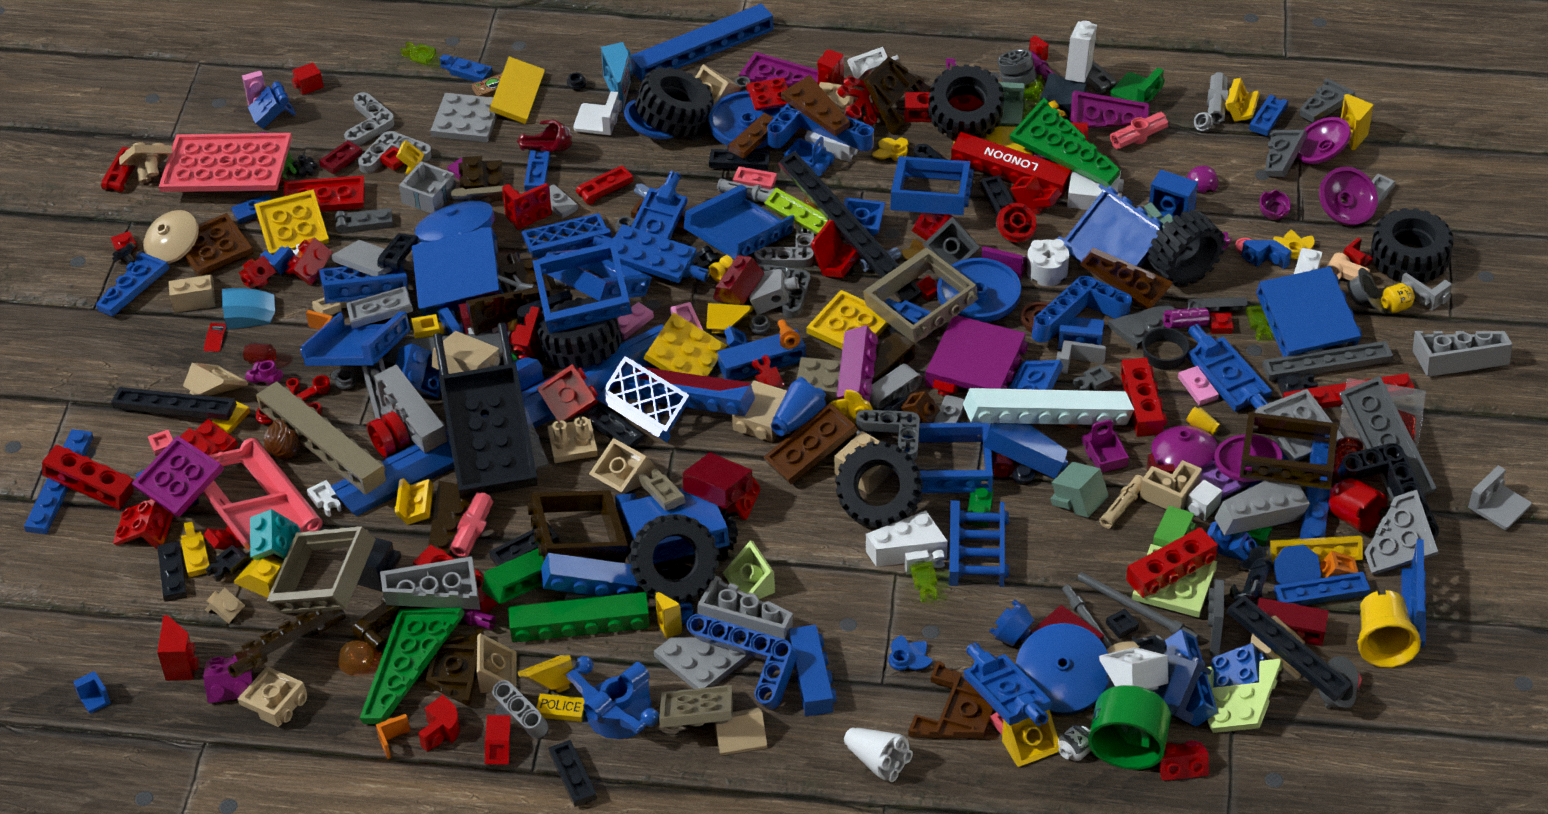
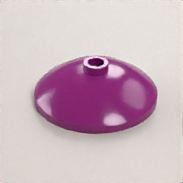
M1328 117L1310 124L1304 129L1308 136L1297 154V158L1304 163L1318 164L1336 157L1344 150L1350 140L1351 128L1349 124L1339 117Z
M1352 167L1336 168L1329 172L1320 184L1319 198L1321 205L1328 216L1340 224L1348 226L1362 224L1371 218L1377 208V190L1371 179L1358 169Z
M1181 425L1168 428L1158 434L1152 442L1151 453H1153L1154 459L1159 465L1174 464L1176 469L1183 460L1203 469L1215 460V451L1218 444L1215 438L1207 431L1195 426Z
M1245 434L1230 437L1217 447L1215 451V465L1222 474L1241 482L1261 481L1239 477ZM1252 434L1249 455L1282 459L1281 449L1274 441L1264 436ZM1245 467V470L1252 471V467Z

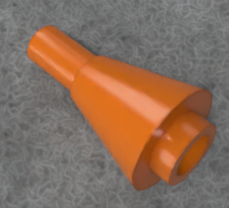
M779 320L780 345L785 349L795 348L800 343V335L789 327L785 320Z

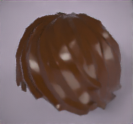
M276 419L268 427L264 435L265 449L279 459L291 458L300 448L299 435H297L296 431L289 429L288 425L285 424V420Z

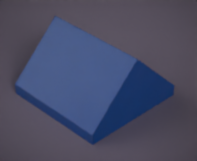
M845 197L844 205L872 236L879 233L885 202Z

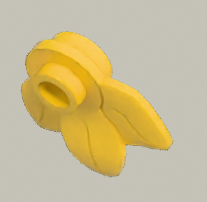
M883 138L878 141L880 149L873 152L872 156L879 159L891 157L892 160L898 161L899 156L907 157L908 140L905 138L897 140Z
M1293 230L1288 231L1284 238H1273V240L1291 250V259H1298L1302 248L1312 249L1314 246L1313 236L1300 238Z
M848 389L844 393L845 399L830 402L854 424H856V415L860 410H873L870 402L863 399L861 394Z

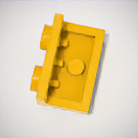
M1241 78L1233 80L1232 86L1229 89L1228 99L1225 103L1226 109L1230 111L1234 122L1253 118L1260 95L1258 91L1247 92Z
M404 478L399 480L395 513L406 525L430 518L434 487L430 479L410 485Z

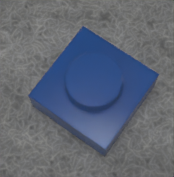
M728 326L724 330L727 344L730 347L748 343L744 332L732 326Z

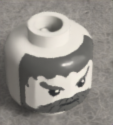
M1074 725L1060 735L1058 744L1061 756L1065 759L1079 761L1092 751L1088 744L1090 730L1084 726Z

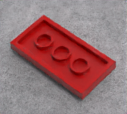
M364 175L284 181L283 197L314 189L320 212L364 208Z

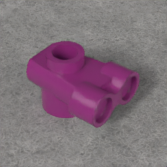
M271 360L257 361L253 369L246 372L245 379L253 383L264 382L267 386H270L276 381L279 382L281 380L283 372L280 369H276L275 363Z

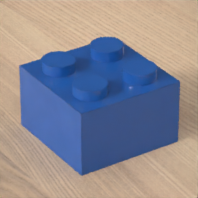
M1160 170L1151 183L1149 203L1151 202L1162 214V217L1170 214L1172 217L1175 215L1180 217L1181 212L1187 211L1189 213L1190 210H1195L1198 182Z

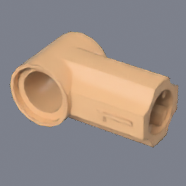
M1335 253L1326 266H1331L1333 273L1337 275L1338 279L1342 277L1347 280H1352L1358 276L1360 268H1365L1350 262L1349 257L1343 253Z

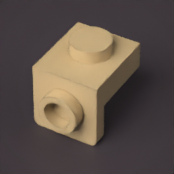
M224 587L220 593L215 591L208 598L207 602L209 605L205 611L209 613L213 610L229 624L245 605Z

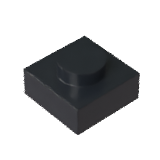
M1126 609L1106 618V625L1119 639L1139 628V623Z

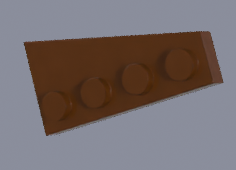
M811 75L806 76L781 92L782 100L834 136L850 127L848 118Z
M1092 248L1080 263L1081 266L1112 287L1129 294L1132 300L1144 309L1152 308L1172 285L1170 280L1096 248Z

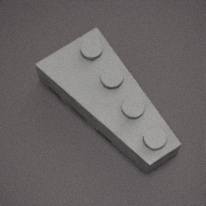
M1415 331L1413 353L1426 376L1430 377L1509 365L1513 344L1505 331H1476L1475 334H1468L1464 331H1456L1455 334H1443L1442 331H1433V334H1423V331Z
M397 365L374 376L381 408L386 413L394 411L400 417L409 437L424 453L447 442L446 425L437 418Z
M1263 481L1223 501L1215 516V520L1225 536L1301 520L1310 502L1299 485Z
M472 557L380 572L386 605L481 610Z
M715 576L714 580L710 582L709 587L698 603V614L779 637L787 641L789 640V629L792 628L793 613L769 601L764 603L758 600L757 595L751 592L746 594L738 590V586L732 583L727 585L721 582V578Z

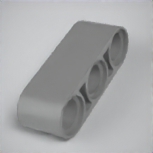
M907 364L900 365L872 384L871 406L875 410H879L897 397H906L920 386L923 379L922 376Z
M503 680L495 684L492 692L502 708L531 737H543L548 731V723L541 713L509 681Z

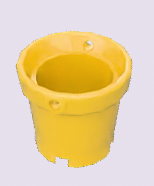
M1385 590L1386 595H1378L1377 591L1366 596L1360 604L1361 632L1357 640L1358 650L1365 661L1377 667L1393 668L1404 665L1414 659L1420 651V634L1411 622L1405 598L1393 591Z

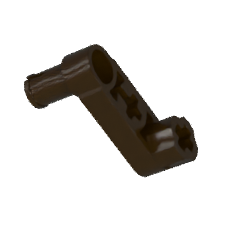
M384 595L381 597L382 604L363 616L352 629L353 634L361 641L367 642L376 652L382 651L387 644L386 640L378 632L396 620L399 609L410 608V606L386 605Z

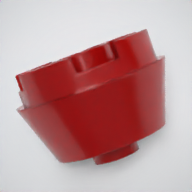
M1009 204L1002 208L997 216V228L1001 236L1009 242L1026 241L1036 231V216L1025 204Z

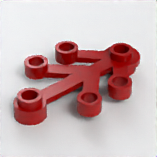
M851 75L844 79V84L837 89V93L842 98L848 95L858 98L854 104L849 105L845 109L844 115L857 120L862 116L861 107L864 104L867 114L864 117V122L870 126L874 125L877 122L876 117H879L881 114L873 99L874 106L871 105L869 98L871 95L863 80L854 78ZM858 86L864 88V90L854 89L853 87Z
M325 375L316 376L313 379L312 387L295 396L300 397L304 401L317 393L324 395L331 388L330 380ZM290 378L286 381L287 387L294 395V392L300 389L299 380ZM305 403L307 406L316 409L319 415L322 413L320 403ZM260 408L257 409L256 420L259 423L270 424L274 422Z

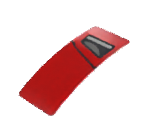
M225 323L210 324L204 344V351H220L226 328Z

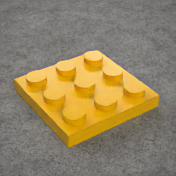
M314 189L254 204L266 247L270 254L274 255L281 246L284 248L288 246L292 250H296L297 244H300L304 239L308 240L313 237L322 244L329 243Z
M840 290L807 326V333L843 349L845 331L867 325L878 338L889 323L865 305V300Z
M673 312L643 359L661 370L708 376L718 361L717 351L724 350L727 345Z

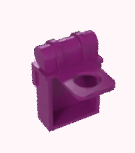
M1112 420L1093 424L1092 432L1082 436V442L1089 459H1092L1095 466L1100 468L1102 473L1128 466L1129 456L1121 444L1117 432L1114 433ZM1105 425L1108 426L1107 430L1103 429L1097 432V429L1099 427Z

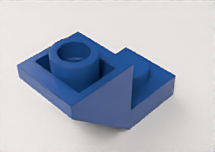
M1245 240L1243 242L1241 257L1256 267L1267 259L1282 269L1289 266L1291 250L1276 240Z
M1216 521L1211 523L1207 532L1218 544V554L1244 561L1248 558L1251 549L1259 547L1246 531L1224 536Z

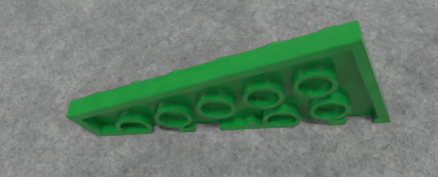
M1045 98L1037 104L1009 135L1010 141L1106 187L1111 186L1120 175V169L1105 155H1101L1097 151V147L1093 143L1090 144L1086 137L1067 119L1062 118L1059 115V111L1056 108H1052Z
M463 608L399 609L360 715L362 724H379L390 717L465 615Z

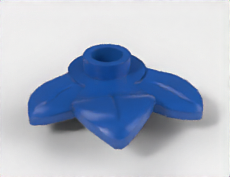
M902 635L892 641V653L889 655L888 662L893 669L905 670L910 668L922 670L932 664V659L925 656L927 651L926 641L908 643Z

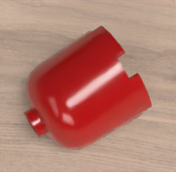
M1347 478L1334 485L1330 490L1329 507L1336 517L1357 531L1362 532V530L1369 532L1381 520L1382 517L1379 516L1382 507H1387V497L1382 492L1359 480Z

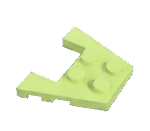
M1282 660L1260 661L1259 683L1213 688L1214 670L1212 667H1207L1212 670L1211 674H1207L1218 710V713L1207 719L1212 732L1260 728L1270 702L1271 691L1275 689L1277 684V675L1283 668Z

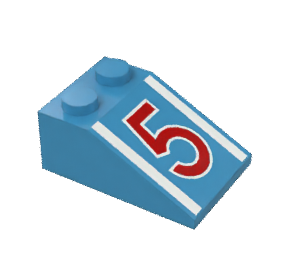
M623 42L601 47L603 77L610 92H618L619 100L622 101V112L631 84L630 75H633V71L629 60L632 59L629 49H626Z

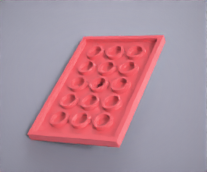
M291 133L176 134L172 146V154L168 157L159 184L160 192L275 191L280 182L292 135Z

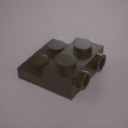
M482 156L462 157V162L458 163L459 175L463 174V177H459L460 188L467 190L504 186L502 160L482 161Z

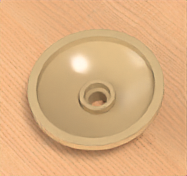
M175 210L161 215L151 224L146 232L143 244L145 254L166 261L168 264L181 259L191 250L197 240L199 232L197 220L189 212L183 210Z

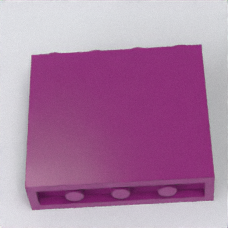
M961 316L952 317L926 370L925 387L932 388L935 379L968 389H1008V384H1011L1014 379L1015 369L1020 367L1021 355H1025L1028 348V342H1025L1026 333Z

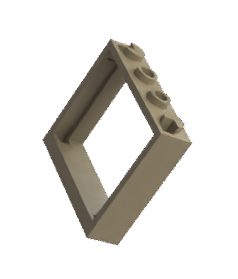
M927 247L863 291L865 305L914 343L925 338L932 331L941 327L949 319L957 316L962 310L978 300L976 284ZM930 269L960 293L912 325L883 301Z
M359 526L296 533L266 602L280 614L310 612L321 609V611L347 609L376 539L367 529L365 530ZM350 547L332 589L295 592L313 550Z

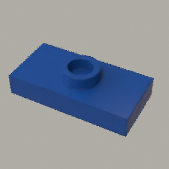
M267 194L231 207L232 213L239 224L258 218L254 204L272 199Z

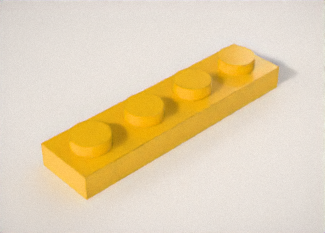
M1361 536L1270 541V559L1272 563L1283 547L1302 544L1318 555L1319 562L1331 551L1355 557V560H1363V538Z

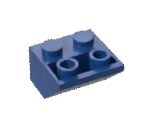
M413 343L399 348L395 365L399 367L420 396L438 398L441 389L439 381L440 372L438 369L431 367L433 352Z

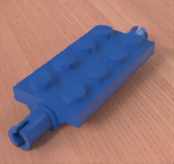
M670 171L665 184L660 188H649L631 227L669 240L671 239L688 202L686 196L676 193L675 189L681 179V175L678 172Z
M622 224L613 238L599 233L594 237V246L615 241L622 265L680 283L683 277H692L706 282L709 277V269L693 264V259L697 254V250L694 247Z
M1199 324L1189 328L1188 334L1198 344L1195 349L1188 351L1187 358L1195 367H1199L1214 389L1235 412L1250 405L1257 409L1269 404L1265 399L1271 397L1272 390L1224 337L1215 339L1211 335H1207Z
M976 642L973 645H968L966 652L975 662L971 668L963 670L964 678L1009 725L1019 723L1027 718H1030L1037 726H1041V723L1043 725L1047 723L1048 714L1045 711L1052 709L1051 700L1005 654L995 657L988 651L985 652Z

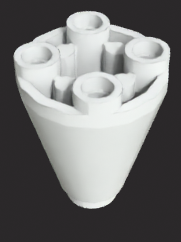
M853 727L846 732L844 737V743L848 749L882 780L894 782L904 765L909 763L913 756V752L909 750L908 739L901 734Z

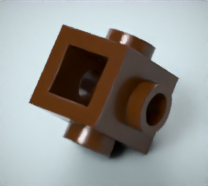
M926 391L912 393L901 407L903 411L918 414L920 423H933L940 411L934 399Z

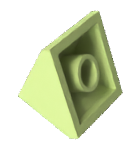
M750 540L725 569L723 574L729 583L738 586V590L746 594L751 592L757 595L759 600L775 593L774 571L755 543Z

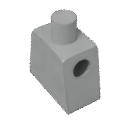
M781 269L763 271L765 274L750 294V302L757 315L787 304L789 301V291L799 289L797 278L791 277L786 279Z

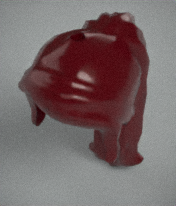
M553 119L539 122L541 125L549 124L544 132L534 136H527L523 133L517 139V143L522 151L528 149L561 152L565 151L573 143L569 128Z

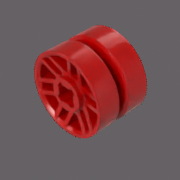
M394 411L381 416V419L376 418L367 423V431L371 442L381 457L387 458L395 454L396 450L401 451L410 446L408 432L402 420Z

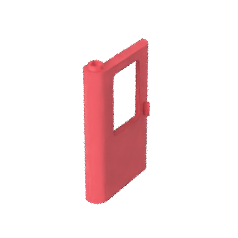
M246 439L240 449L208 455L222 466L236 463L244 464L268 494L267 496L231 503L215 481L203 491V494L246 549H250V517L270 509L298 524L301 532L319 531L323 525L322 519L258 439Z

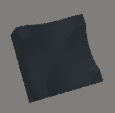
M1049 73L1040 101L1043 98L1048 103L1055 100L1059 104L1060 110L1071 115L1072 93L1074 91L1086 92L1087 79L1083 83L1066 80L1057 74Z

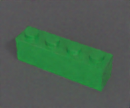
M538 549L485 571L481 590L500 605L542 586L541 567L544 561L542 556H539Z

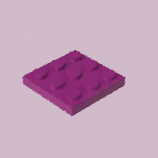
M177 435L136 478L132 485L179 518L224 468L219 462Z

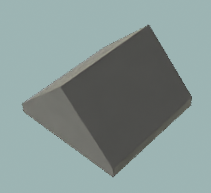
M954 217L950 218L923 244L925 248L930 249L949 265L972 258L980 248Z

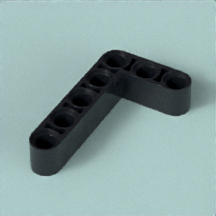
M1388 443L1345 455L1338 468V475L1342 480L1347 478L1358 480L1383 473L1394 497L1417 490L1434 541L1439 535V527L1406 454L1399 444Z

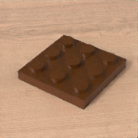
M225 213L198 225L197 240L184 258L195 274L202 276L249 256L254 252L252 246L233 220Z

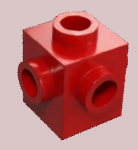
M263 255L255 261L250 259L242 265L244 269L239 272V275L244 285L250 289L256 286L260 289L269 282L267 278L276 273V271Z

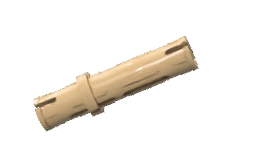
M1135 475L1128 486L1122 488L1119 497L1099 519L1103 527L1110 529L1129 504L1136 501L1138 493L1141 491L1142 476Z

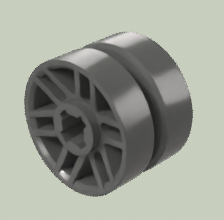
M1011 50L998 57L997 63L1002 82L1024 83V85H1027L1035 80L1036 71L1033 65L1032 53L1029 50Z

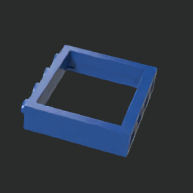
M899 156L891 190L890 210L963 215L964 208L969 206L974 169H970V161ZM905 177L961 180L959 194L903 190Z
M615 241L533 260L545 322L549 333L632 314ZM613 259L621 291L620 297L550 312L543 280L544 274Z
M576 250L547 252L546 257ZM610 260L547 274L598 301L621 296L614 262ZM621 264L628 297L646 296L652 277L635 268ZM586 270H591L605 278H600Z
M920 423L919 442H983L984 444L989 423ZM906 435V436H904V438H906V439H912V438H914L913 436H912V437H908V436H911V435ZM983 446L985 470L920 471L923 482L921 493H973L979 487L986 488L988 492H992L991 450ZM981 481H987V484H981Z

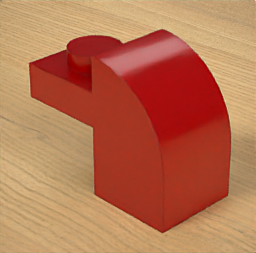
M1036 176L1020 177L1011 188L1016 201L1025 204L1035 214H1040L1044 207L1053 206L1061 195L1058 187L1042 189Z
M441 695L425 707L426 719L429 725L418 732L421 747L426 752L440 745L445 738L452 744L460 732L455 705L444 695Z

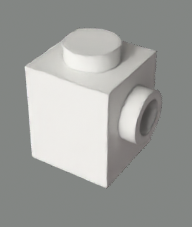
M1203 480L1188 495L1186 510L1206 520L1220 506L1222 490Z

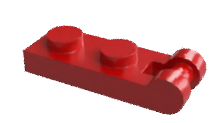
M122 147L102 179V189H114L116 192H123L125 183L135 165H120L119 157L130 148Z
M621 165L579 185L576 188V193L583 197V201L587 205H592L596 199L634 182L633 175Z

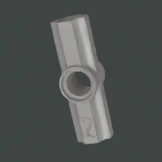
M1216 72L1211 76L1210 89H1208L1207 106H1209L1208 113L1213 117V124H1219L1225 120V103L1228 99V80L1220 72Z

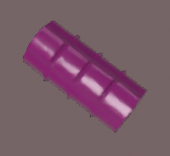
M1206 308L1166 310L1163 314V323L1165 327L1178 329L1189 328L1193 325L1195 326V324L1207 326L1209 323V312Z

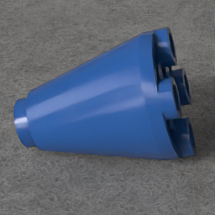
M803 377L793 381L772 419V430L777 435L783 436L801 427L826 407L824 400L826 397L825 392L821 388H815Z

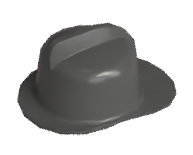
M1360 268L1358 276L1347 282V288L1352 299L1359 305H1372L1377 311L1385 313L1387 308H1384L1382 305V294L1375 285L1370 273L1365 268Z
M1336 656L1329 660L1328 665L1352 684L1351 689L1336 702L1331 700L1321 690H1319V694L1325 702V708H1350L1355 703L1359 675L1352 661L1343 656Z

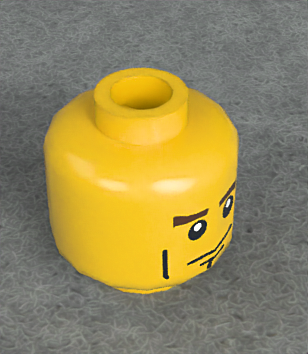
M1398 283L1384 289L1381 302L1384 308H1387L1392 313H1397L1409 309L1415 296L1410 286Z

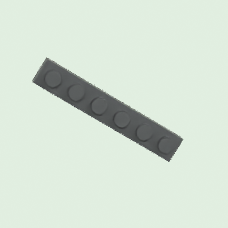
M1381 341L1263 360L1262 367L1268 381L1277 380L1278 377L1299 374V376H1304L1307 374L1392 362L1393 354L1387 342Z

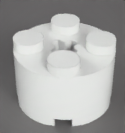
M1060 239L1034 240L1028 250V277L1031 280L1033 278L1037 281V284L1042 286L1058 285L1064 277L1066 279L1069 266V251L1064 242Z

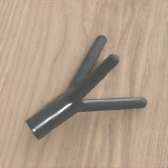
M516 275L512 276L515 281L498 276L499 280L515 286L516 290L514 291L537 287L533 284L522 283Z

